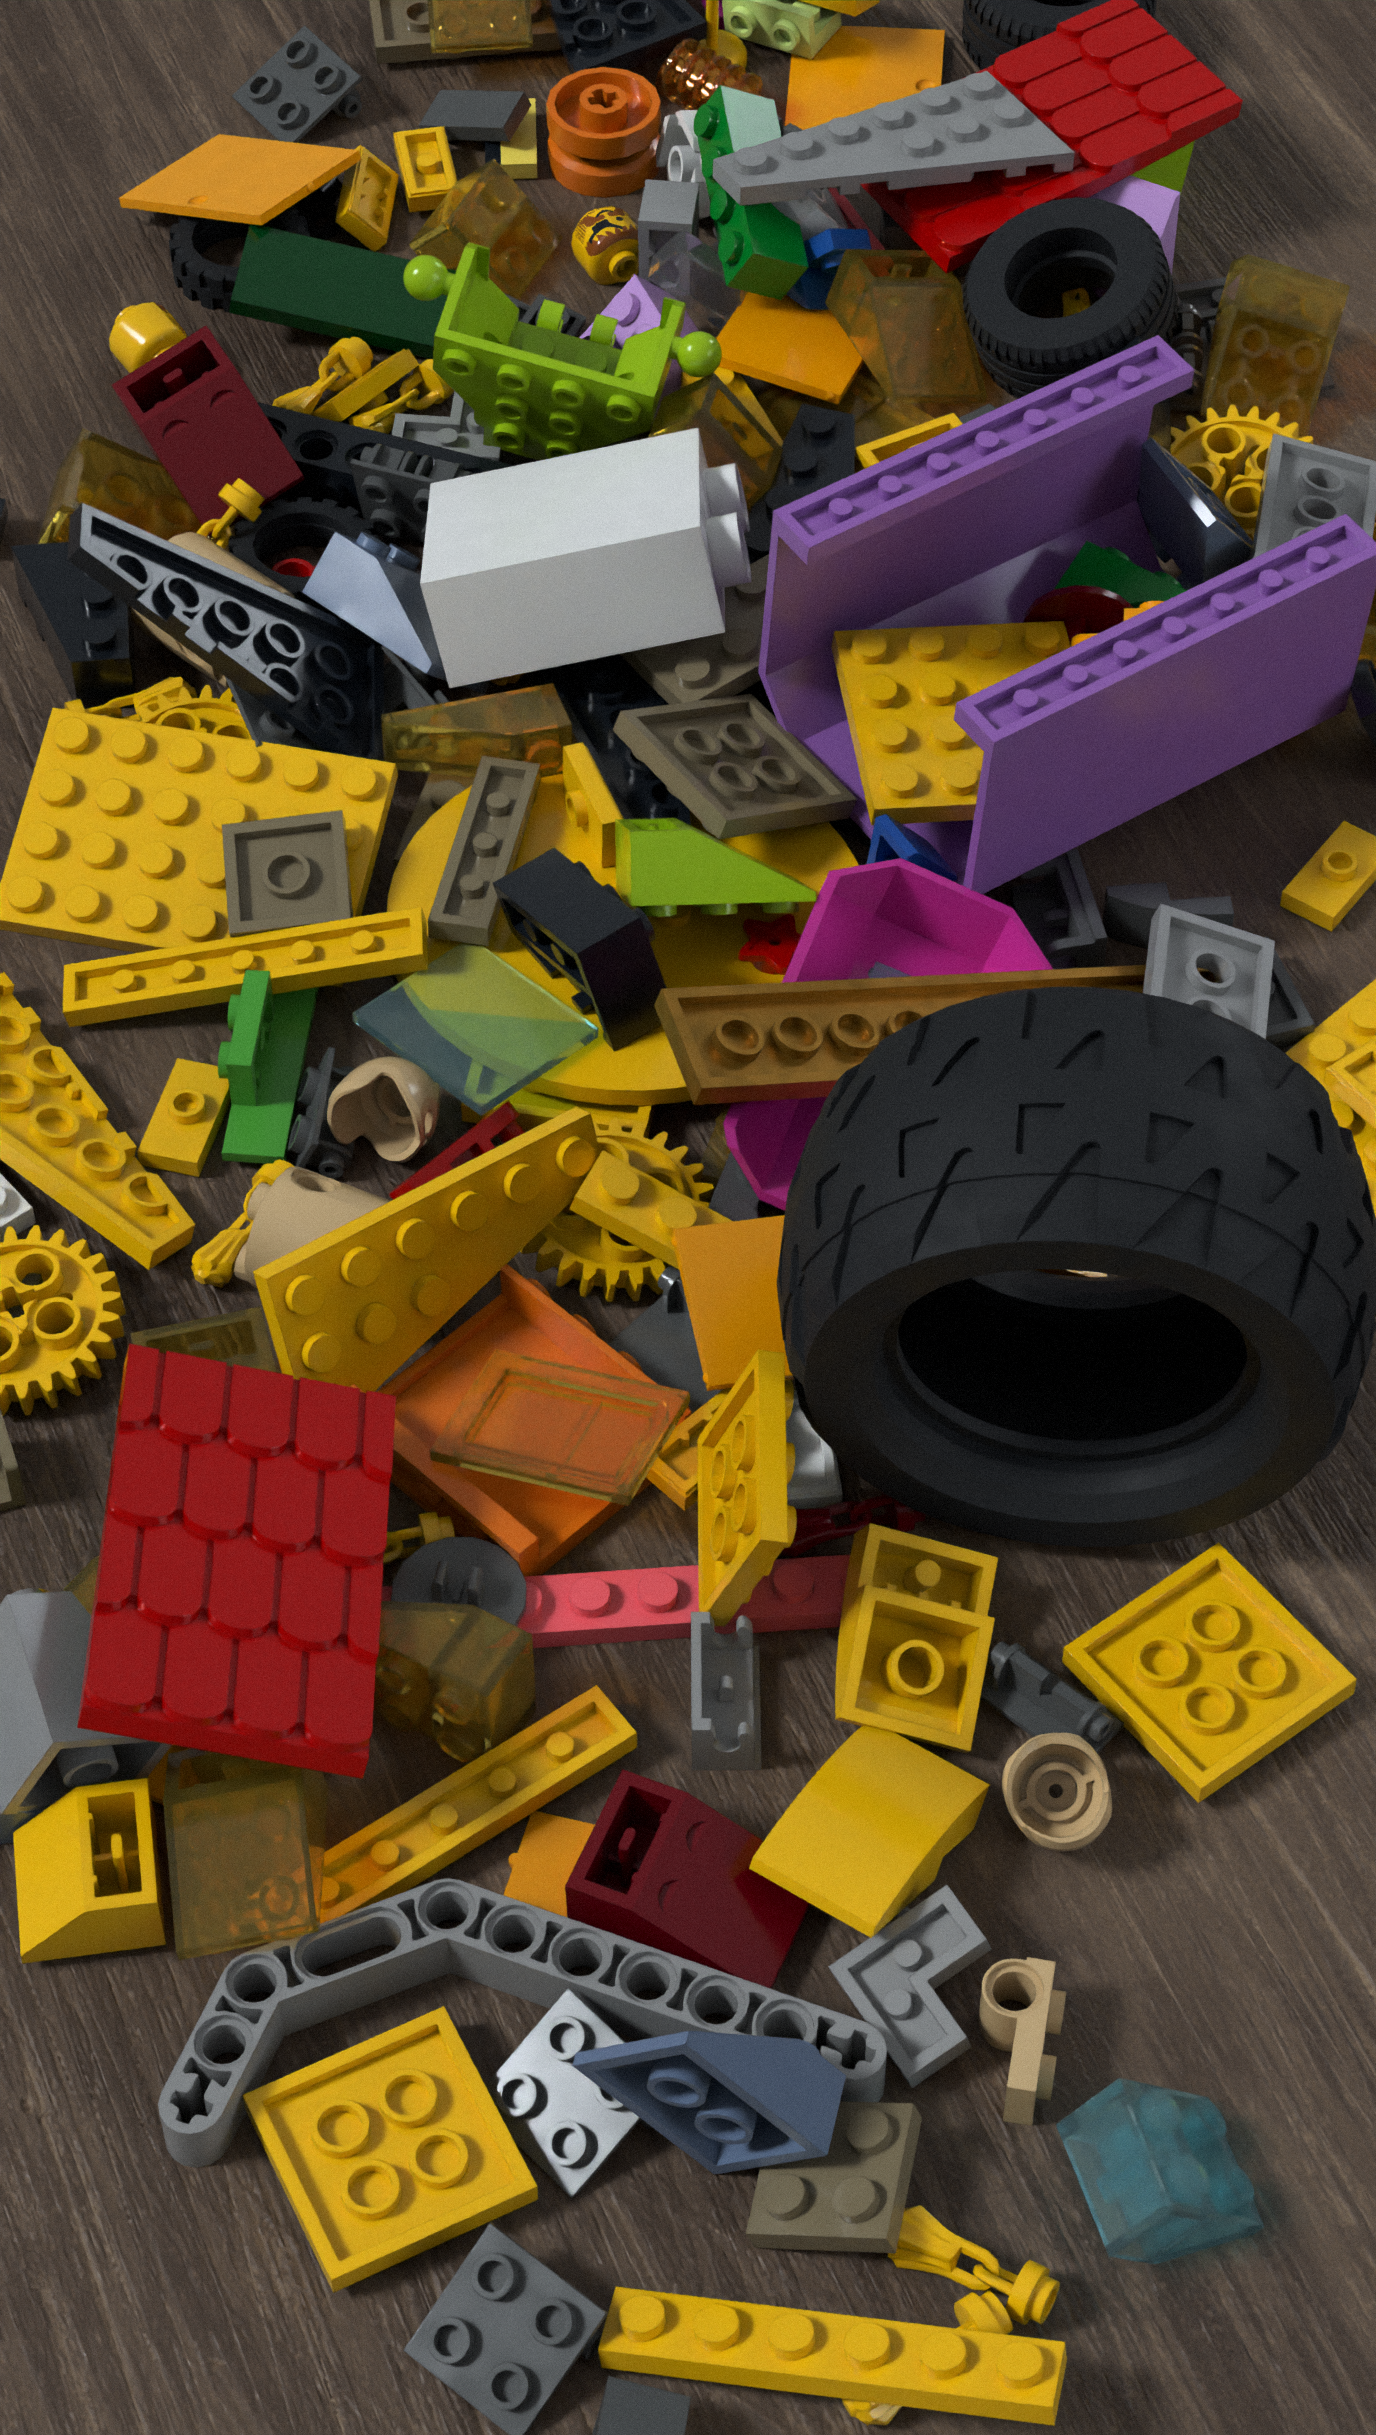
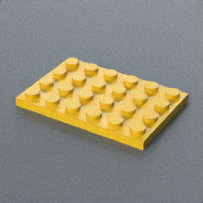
M52 708L0 882V930L135 953L230 938L222 825L338 810L343 811L346 821L353 917H359L364 907L398 778L396 763L262 742L263 745L256 747L255 740ZM343 983L334 984V985H329V986H335V987H341V988H342Z

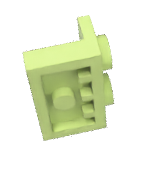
M722 0L725 31L733 33L738 38L811 60L842 26L840 12L798 0Z

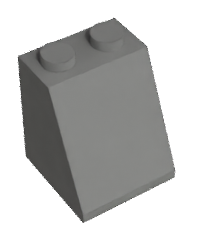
M27 1588L7 1594L0 1604V1815L17 1814L19 1811L46 1809L75 1787L148 1778L172 1746L171 1744L77 1728L91 1615L71 1591L42 1593L39 1589Z

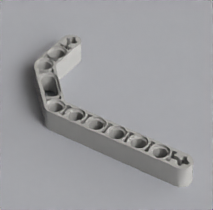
M445 1878L432 1881L257 1947L232 1959L224 1969L161 2092L158 2108L166 2148L172 2158L180 2164L198 2168L211 2165L219 2160L229 2148L246 2114L243 2094L259 2088L284 2036L448 1973L547 2008H551L569 1988L611 2029L637 2040L684 2031L801 2039L821 2050V2056L846 2075L840 2100L844 2102H879L885 2087L887 2046L884 2037L878 2029L865 2021L457 1879ZM445 1920H456L462 1923L452 1929H441L435 1926ZM511 1943H521L529 1946L527 1949L516 1953L505 1952L501 1949ZM388 1945L395 1948L388 1954L333 1975L322 1977L312 1974L313 1971L320 1967L375 1946ZM579 1966L591 1967L596 1970L590 1975L581 1977L567 1972ZM648 1989L664 1994L653 2000H642L634 1996L636 1993ZM266 1992L272 1994L261 2002L252 2003L244 2001V1998L252 1993ZM719 2013L731 2019L722 2024H710L701 2018L708 2014ZM232 2052L241 2055L239 2059L228 2064L212 2062L215 2057L223 2053ZM205 2107H206L207 2117L204 2116V2115H202V2113H203Z

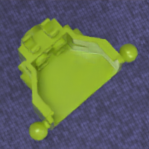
M469 242L464 247L456 274L448 272L444 263L432 255H420L413 258L404 270L403 282L405 288L414 298L421 301H431L441 295L448 296L434 335L433 370L474 410L476 424L484 427L483 445L499 447L500 450L539 461L605 447L606 445L650 430L673 359L678 361L679 366L686 374L693 377H705L712 374L721 362L722 350L720 344L711 334L696 331L687 334L683 338L680 337L684 323L685 302L664 297L660 326L627 338L621 350L613 348L616 340V334L614 333L618 319L604 315H596L589 341L561 333L564 324L562 316L565 305L544 299L536 326L518 321L519 308L489 278L491 248Z

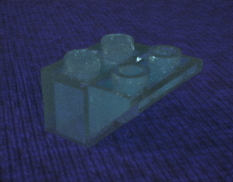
M1118 2078L1056 2124L1109 2257L1158 2264L1254 2235L1264 2228L1253 2201L1255 2198L1253 2185L1246 2173L1238 2166L1225 2136L1227 2133L1226 2122L1209 2097Z

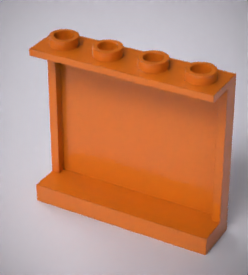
M505 1264L500 1268L501 1294L377 1392L396 1396L393 1468L390 1481L426 1512L436 1511L438 1517L450 1516L456 1537H476L498 1545L517 1561L524 1577L541 1576L652 1484L651 1481L638 1471V1457L688 1418L692 1411L680 1394L670 1388L663 1389L645 1375L639 1363L630 1354L624 1351L617 1352L599 1338L592 1325L585 1318L578 1314H569L554 1302L540 1282L533 1278H524L511 1266ZM353 1384V1385L350 1386V1387H353V1388H358V1389H360V1388L357 1387L355 1384Z

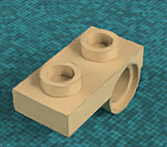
M1027 1957V1960H1001L987 1970L982 1980L978 2018L980 2032L984 2039L993 2047L1002 2051L1012 2052L1003 2121L1032 2126L1036 2098L1051 2101L1057 2056L1043 2054L1046 2033L1061 2034L1066 1991L1053 1990L1055 1961ZM1004 2000H1017L1028 2008L1020 2011H1010L1004 2009L998 2003Z

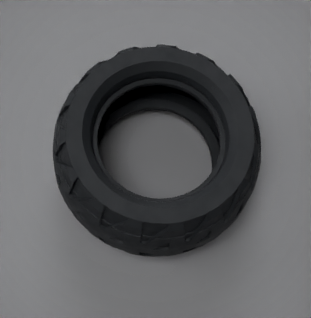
M1045 987L982 996L948 1006L922 1017L881 1040L878 1046L862 1063L845 1071L838 1079L826 1098L819 1117L811 1128L787 1193L777 1275V1292L782 1336L789 1370L795 1380L799 1406L814 1431L863 1480L887 1496L916 1511L975 1532L1046 1545L1107 1547L1148 1544L1183 1538L1243 1519L1286 1494L1311 1471L1317 1462L1329 1456L1343 1435L1348 1414L1355 1403L1361 1378H1363L1368 1364L1376 1329V1218L1361 1158L1357 1152L1352 1131L1338 1125V1121L1332 1112L1329 1094L1323 1085L1303 1066L1294 1062L1286 1053L1260 1035L1232 1020L1202 1008L1165 997L1128 990L1096 987ZM1032 1270H1078L1124 1277H1077Z

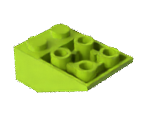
M677 818L615 819L616 892L632 908H640L646 916L677 915V905L701 907V913L708 915L738 913V903H753V905L762 906V912L793 913L799 911V902L816 901V892L798 879Z

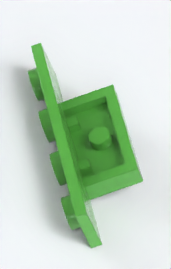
M245 970L241 994H231L228 1006V1029L233 1031L231 1042H221L218 1055V1075L221 1079H228L231 1098V1109L222 1148L223 1161L272 1164L277 1159L286 1161L288 1141L297 1105V1093L302 1079L319 987L273 994L270 971Z

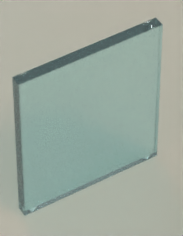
M463 942L429 963L427 970L415 972L353 1012V1022L401 1058L410 1060L420 1066L434 1082L481 1116L598 1037L599 1029L482 945Z

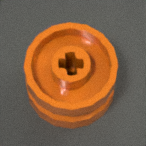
M598 67L580 70L562 78L550 90L546 102L547 127L550 133L548 138V163L552 176L561 185L584 196L608 198L628 195L645 186L646 179L652 180L658 174L659 167L656 164V150L660 138L661 101L657 89L647 79L626 69Z

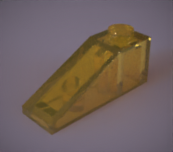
M553 683L381 715L384 761L396 763L397 770L475 778L481 757L488 756L540 764V778L563 774V746L572 745V724Z

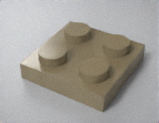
M342 810L222 825L230 938L353 918L346 821Z
M840 2101L827 2156L760 2167L746 2229V2235L754 2247L896 2253L922 2117L914 2103Z

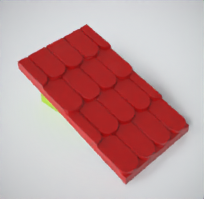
M1110 0L1058 23L1056 31L1000 55L995 59L994 65L976 72L988 71L1075 152L1073 171L1054 172L1052 164L1026 166V176L1006 178L1002 170L974 172V177L970 182L888 190L886 181L860 185L947 274L973 260L989 236L1006 221L1034 206L1052 200L1075 197L1089 198L1130 175L1178 191L1181 195L1195 140L1238 118L1243 100L1230 88L1227 89V85L1201 61L1197 62V58L1171 34L1168 35V31L1143 8L1140 9L1137 2L1134 0Z
M129 1343L123 1368L77 1728L363 1779L369 1760L370 1738L373 1730L376 1661L379 1655L383 1561L387 1544L389 1486L393 1468L396 1396L366 1390V1393H363L358 1388L303 1377L297 1380L293 1379L292 1375L233 1364V1367L227 1366V1362L171 1351L160 1353V1349Z

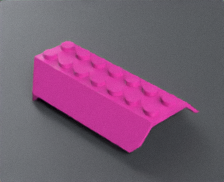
M898 858L829 871L782 983L1050 970L1053 968L1012 907L974 890L971 891L963 885L905 859ZM827 1097L731 1103L723 1122L727 1146L759 1200L785 1211L787 1193L811 1128L819 1117Z

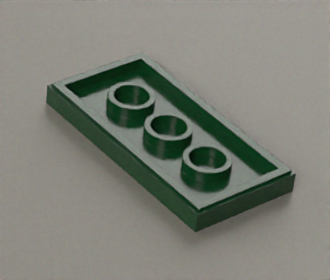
M250 224L231 297L229 313L341 339L358 337L368 345L398 352L402 349H409L413 355L433 359L434 335L448 296L441 295L431 301H421L411 296L403 282L405 267L411 261L409 259ZM447 268L448 272L456 274L457 270Z

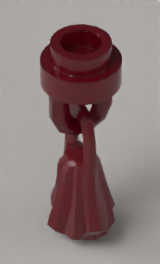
M883 1492L882 1496L867 1499L863 1502L845 1501L818 1508L796 1509L797 1524L794 1540L791 1546L784 1548L780 1554L788 1555L791 1558L796 1557L825 1541L853 1535L869 1523L876 1525L889 1524L891 1529L902 1532L913 1531L915 1523L925 1521L926 1514L906 1506ZM884 1506V1514L872 1516L870 1509ZM849 1512L848 1520L850 1524L836 1527L832 1516Z

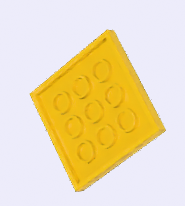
M1064 621L834 631L831 648L871 825L875 824L876 817L887 814L901 824L974 820L984 751L954 721L956 703L1070 648Z

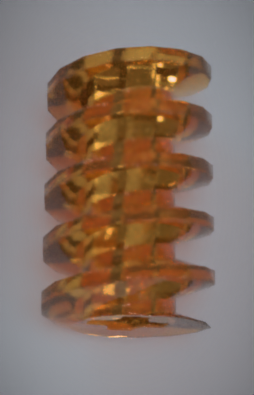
M693 38L684 39L675 47L670 56L662 63L655 82L658 94L666 96L668 100L681 105L685 110H698L701 105L706 104L720 85L764 97L762 95L763 83L760 76L752 72L747 73L746 69L738 64L732 65L730 59L723 55L717 56L714 50L707 46L702 47L701 43Z

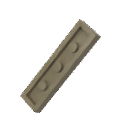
M488 756L481 757L428 918L429 938L489 946L501 908L492 883L513 870L540 785V764Z

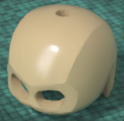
M389 1056L367 1061L351 1071L332 1092L327 1110V1122L330 1131L341 1144H349L359 1136H364L384 1159L402 1163L407 1162L430 1141L437 1127L441 1106L438 1082L434 1075L426 1068L407 1059Z
M1071 1733L1037 1735L1024 1743L1008 1758L1002 1775V1789L1005 1802L1017 1826L1035 1845L1052 1851H1073L1093 1842L1106 1828L1112 1817V1796L1107 1772L1100 1756L1082 1737ZM1053 1784H1057L1062 1788V1794L1058 1798H1053L1049 1794V1788Z

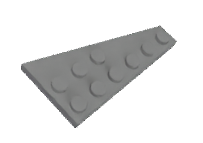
M988 71L970 74L963 79L935 88L924 89L919 93L892 102L880 103L873 108L845 117L834 118L827 123L799 132H791L783 137L753 147L741 148L734 153L713 159V178L742 206L805 199L808 189L837 188L839 195L860 193V184L886 181L888 190L970 182L974 177V172L1002 170L1006 178L1026 176V166L1052 164L1054 172L1073 171L1075 152Z

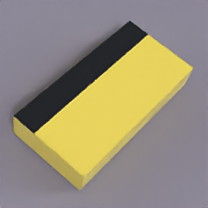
M528 98L531 107L510 142L485 141L486 180L538 178L536 98Z

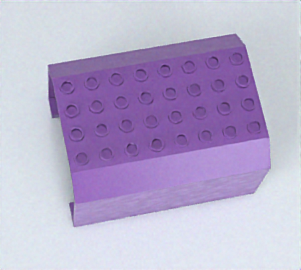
M1159 335L773 511L758 673L777 722L787 732H790L857 798L850 818L870 839H872L874 825H871L832 653L831 646L834 631L1023 623L1026 610L1035 599L1054 590L1086 541L1103 549L1105 547L1116 548L1125 553L1134 564L1152 573L1156 571L1166 573L1159 564L1137 503L1140 484L1142 444L1148 440L1154 405L1191 388L1195 369ZM1344 514L957 702L954 721L984 751L974 820L909 823L903 825L925 838L957 874L958 879L954 882L969 888L971 891L974 890L984 894L1345 711L1376 589V541L1347 514Z

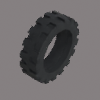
M294 205L262 225L310 237L307 220L304 215L298 216V208ZM179 215V223H173L171 226V240H169L175 284L178 288L183 287V294L189 300H200L202 307L214 310L217 306L224 308V312L229 313L239 267L218 265L204 259L201 254L209 246L224 239L247 237L250 224Z
M297 497V502L288 503L285 499L271 502V507L263 509L259 507L262 513L254 523L241 519L235 525L234 536L230 535L228 544L231 554L290 591L295 596V599L337 618L339 616L302 592L311 576L283 575L267 568L262 561L270 554L287 547L302 545L327 547L335 531L356 540L361 532H365L379 540L378 535H374L373 524L368 519L362 520L359 511L350 506L345 509L341 508L337 501L325 498L323 502H313L312 497Z

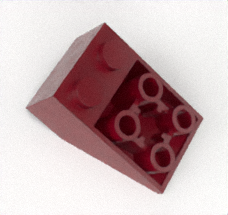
M207 326L202 327L112 384L128 417L201 525L211 519H221L230 508L218 496V493L226 483L232 486L237 478L243 480L265 499L259 507L264 506L305 480L304 475L235 366ZM238 514L229 527L239 522L243 517ZM212 531L208 534L210 539L213 538Z
M622 1769L565 1885L567 1918L773 1989L811 1904L749 1869L752 1858L764 1842L763 1840L688 1792Z

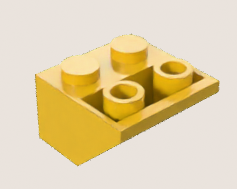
M147 1778L75 1787L13 1832L22 1964L166 1945L156 1820Z

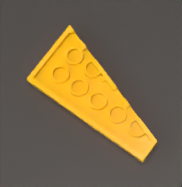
M3 972L0 974V1160L142 1266L150 1270L191 1243L195 1223L159 1175L147 1172L135 1157L137 1146L126 1132H116L107 1120L108 1108L62 1047L53 1046L48 1042L40 1031V1018L31 1006L23 1008L13 995L14 984L6 973Z
M576 1106L254 1270V1278L282 1374L292 1375L293 1379L297 1380L303 1377L348 1387L355 1384L365 1393L366 1390L375 1392L500 1271L501 1267L521 1251L574 1199L601 1154L591 1113Z

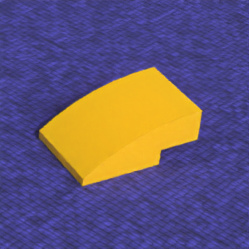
M872 1523L856 1532L853 1537L839 1628L835 1680V1720L894 1732L908 1739L962 1753L970 1752L995 1621L994 1617L988 1616L998 1557Z
M862 1725L832 1754L793 1800L753 1856L749 1869L872 1938L935 1880L943 1857L974 1830L990 1784L897 1733Z

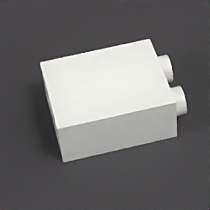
M693 428L430 483L420 586L449 688L724 633V588L751 582L750 562L744 536L745 532L750 531L743 485L737 464L731 463L708 468L699 428Z

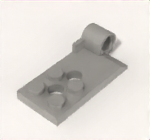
M1273 433L1266 456L1253 545L1247 561L1344 514H1347L1373 539L1376 516V461Z
M1160 904L1151 919L1143 993L1165 997L1202 1008L1232 1020L1266 1039L1275 941ZM1197 968L1211 971L1217 983L1203 978Z

